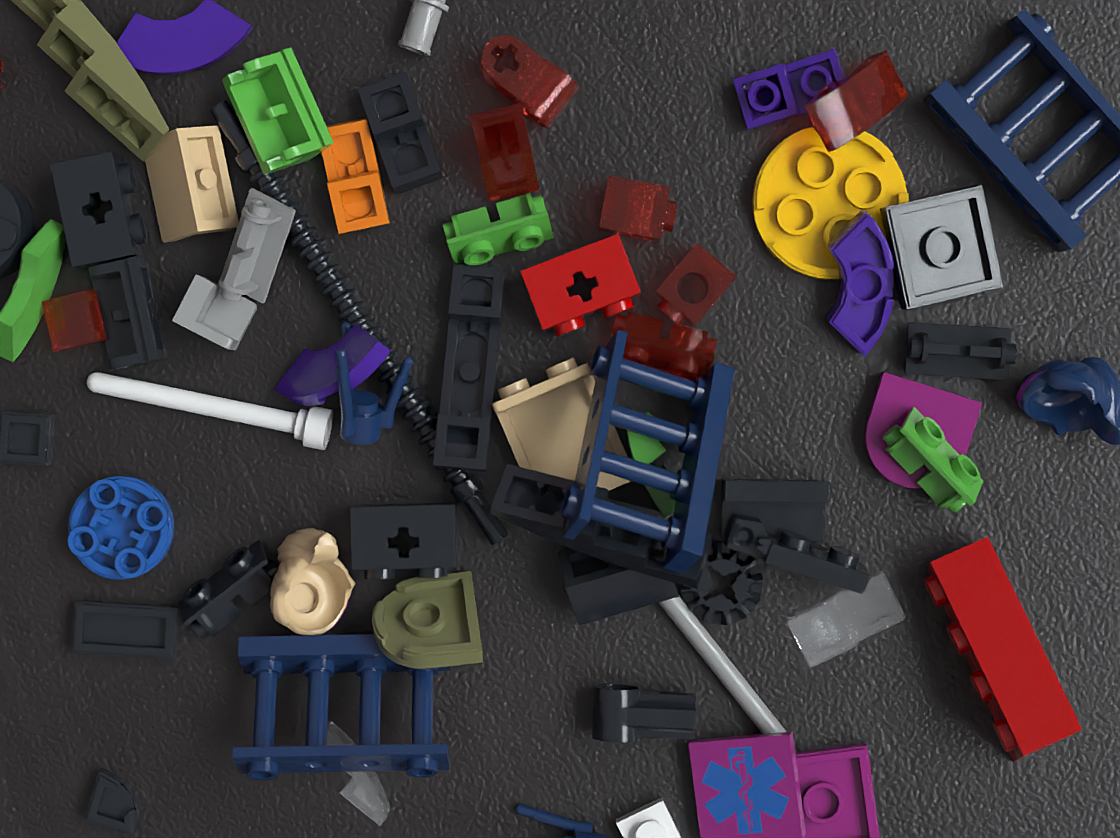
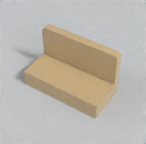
M219 125L177 128L167 132L152 154L145 160L162 241L164 243L174 242L195 234L221 232L237 228L239 221Z

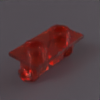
M628 311L627 316L616 315L612 337L617 330L628 333L623 354L624 359L692 381L696 377L702 378L711 368L715 358L713 355L717 339L708 337V331L673 323L668 340L659 337L663 320Z

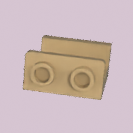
M571 358L546 369L549 380L530 387L525 378L499 389L498 393L501 400L493 403L492 406L519 467L575 481L595 380L590 375L588 363L578 367L575 359ZM609 425L604 450L627 457L615 426ZM600 471L597 486L606 488L609 491L630 481Z

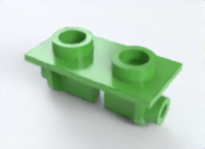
M527 193L496 203L500 220L490 222L486 206L458 215H452V221L444 223L443 228L454 264L472 266L484 264L495 255L512 250H532L540 246L543 241L553 239L554 236L542 195L532 197L531 193Z
M913 406L901 427L895 424L882 436V439L887 443L885 450L892 455L909 475L923 465L929 469L928 472L918 479L917 483L942 510L948 508L952 513H955L966 502L970 506L974 505L983 484L978 468L970 458L962 454L959 455L945 440L942 429L933 419L924 417Z

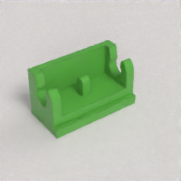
M292 48L244 63V70L228 74L222 79L264 175L309 161L334 143Z

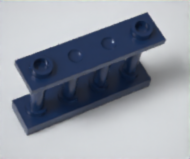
M1023 9L1006 24L1016 35L1012 41L963 85L957 83L952 86L946 79L922 101L1059 252L1072 249L1087 236L1079 227V224L1082 223L1080 216L1120 181V153L1067 201L1060 199L1057 202L1044 188L1047 184L1046 177L1099 129L1120 150V114L1052 40L1055 37V33L1051 26L1038 14L1030 15ZM1031 51L1051 75L999 123L991 122L987 125L974 110L978 106L976 100ZM1066 90L1086 114L1032 163L1025 161L1022 164L1009 149L1013 145L1011 139Z
M617 330L605 347L601 345L597 347L591 362L590 375L596 377L574 485L568 486L561 504L560 515L567 517L563 537L574 540L590 519L661 541V547L667 548L663 568L684 574L703 554L735 368L715 362L702 378L696 377L692 381L624 359L623 354L628 333ZM618 379L686 400L687 406L693 408L690 422L682 426L614 404ZM609 425L678 446V451L684 454L682 469L675 473L605 451ZM600 471L670 493V499L676 501L673 516H670L668 520H664L594 498Z
M374 634L248 636L238 638V659L244 674H251L252 677L256 678L253 747H233L232 758L240 774H246L248 778L254 780H272L278 777V773L406 771V774L409 776L424 778L437 775L438 770H450L447 744H433V676L437 675L438 671H450V666L418 669L397 664L380 651L375 642ZM407 671L412 676L411 744L380 745L381 677L385 676L386 672ZM355 672L360 677L359 745L327 746L329 678L333 677L334 673ZM303 673L304 676L308 677L306 746L274 747L277 679L281 678L282 674Z

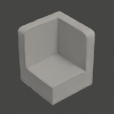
M196 274L172 321L228 350L236 351L257 310V304L243 296L240 301L225 299L220 294L222 288L219 284Z

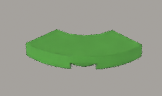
M50 219L49 222H46L22 250L17 279L6 304L0 311V357L11 362L16 360L38 326L49 303L60 272L66 237L63 224Z

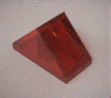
M521 103L470 114L489 201L538 191L539 185Z

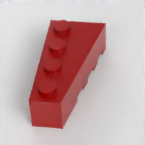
M985 537L930 562L927 569L930 577L924 579L926 589L937 608L944 606L952 624L946 627L949 637L958 654L962 655L965 653L973 671L972 674H969L972 685L981 702H987L995 720L993 727L1004 750L1006 752L1009 751L1013 762L1081 731L1082 727L989 538Z

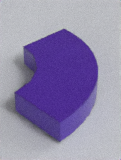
M204 0L193 12L175 20H153L135 13L118 39L117 45L135 71L154 75H173L202 67L206 68L217 63L234 51L246 39L253 27L213 0Z
M862 209L826 246L837 262L841 283L837 302L825 319L863 356H866L882 335L892 311L894 302L892 298L894 287L893 268L895 267L889 244L874 219Z
M355 324L341 340L327 349L312 351L304 348L274 390L299 405L312 406L325 403V397L339 392L336 368V351L342 348L346 351L351 390L369 377L385 360L391 350L365 329Z

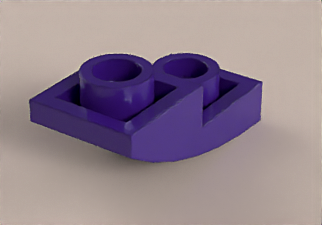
M836 49L787 65L782 63L733 79L748 130L851 100Z

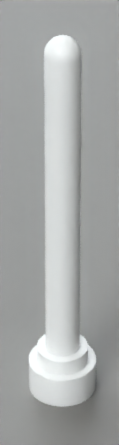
M100 372L90 374L87 379L88 388L95 393L293 433L294 439L302 440L305 447L325 450L333 423V410L311 406L310 410L300 409L299 413Z

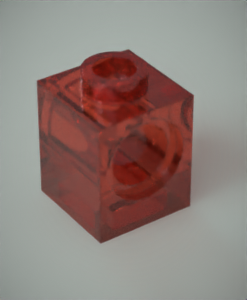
M609 176L598 231L659 242L662 231L672 232L678 202L668 200L671 187Z
M696 243L654 292L661 299V302L656 307L679 327L685 320L692 326H695L737 276ZM696 275L703 280L706 293L701 302L691 304L680 298L677 285L681 277Z

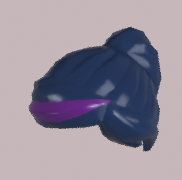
M1097 357L1085 358L1080 362L1055 360L1044 364L1038 370L1023 378L1018 389L1017 402L1018 406L1031 418L1047 424L1058 436L1069 431L1078 432L1092 429L1103 441L1111 445H1120V378L1106 361Z

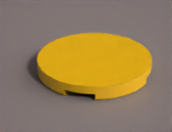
M822 124L792 134L778 144L768 155L755 180L752 210L754 222L761 240L780 263L796 273L807 277L834 280L840 279L838 266L826 246L862 209L874 219L885 236L880 208L909 202V194L907 193L905 180L898 163L894 159L892 152L880 140L853 126Z

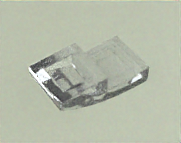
M883 570L870 576L866 590L862 594L843 589L789 619L787 624L810 668L856 647L859 641L905 620L906 614Z
M331 720L329 721L327 727V746L356 745L344 731ZM347 772L351 777L344 784L340 794L381 826L391 808L376 772Z

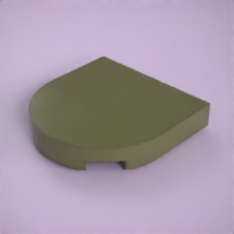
M471 571L449 573L447 577H415L401 581L395 585L396 590L374 606L372 625L375 642L380 651L395 663L410 668L427 669L483 662Z

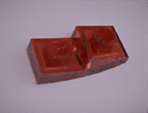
M886 50L869 56L848 77L829 83L805 108L811 118L813 128L819 134L826 150L830 152L840 148L873 126L904 101L908 94Z

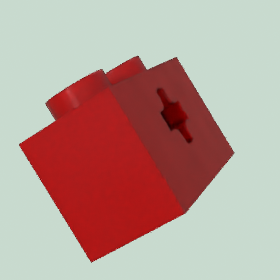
M619 234L520 271L542 330L546 331L553 328L556 337L586 326L582 316L602 309L604 317L607 318L633 308L631 298L641 293ZM582 274L585 281L595 279L597 287L591 290L590 301L583 302L579 295L569 297L567 289L574 286L573 277L575 275Z

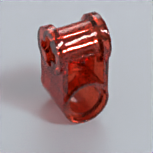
M500 35L493 38L486 44L482 52L481 72L484 79L510 99L526 116L546 129L551 127L580 89L576 81L562 69L543 59L513 36ZM507 52L512 53L515 56L513 66L516 70L512 71L509 68H505L501 73L495 71L496 59L493 55L496 53L498 56L503 57Z

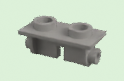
M254 188L249 190L222 275L218 282L222 288L220 293L222 297L231 301H240L242 295H247L262 304L265 303L296 210Z

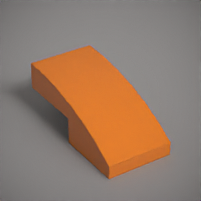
M368 118L327 125L334 143L321 153L328 178L327 186L338 233L341 234L389 224L387 205Z

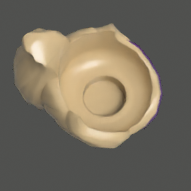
M314 528L299 529L295 533L288 535L277 548V559L280 565L270 589L271 613L279 624L288 627L298 636L324 635L332 630L342 618L348 607V600L356 582L348 574L345 565L337 558L339 551L334 537L327 532Z

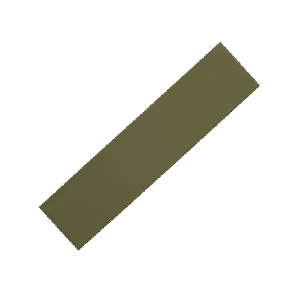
M11 0L45 31L37 46L73 77L65 92L144 162L170 129L146 85L111 35L81 0Z

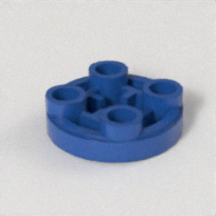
M115 476L98 480L81 493L72 507L68 524V546L72 553L88 569L100 576L118 580L138 577L156 567L164 559L171 547L174 537V518L171 507L164 495L156 487L140 478Z

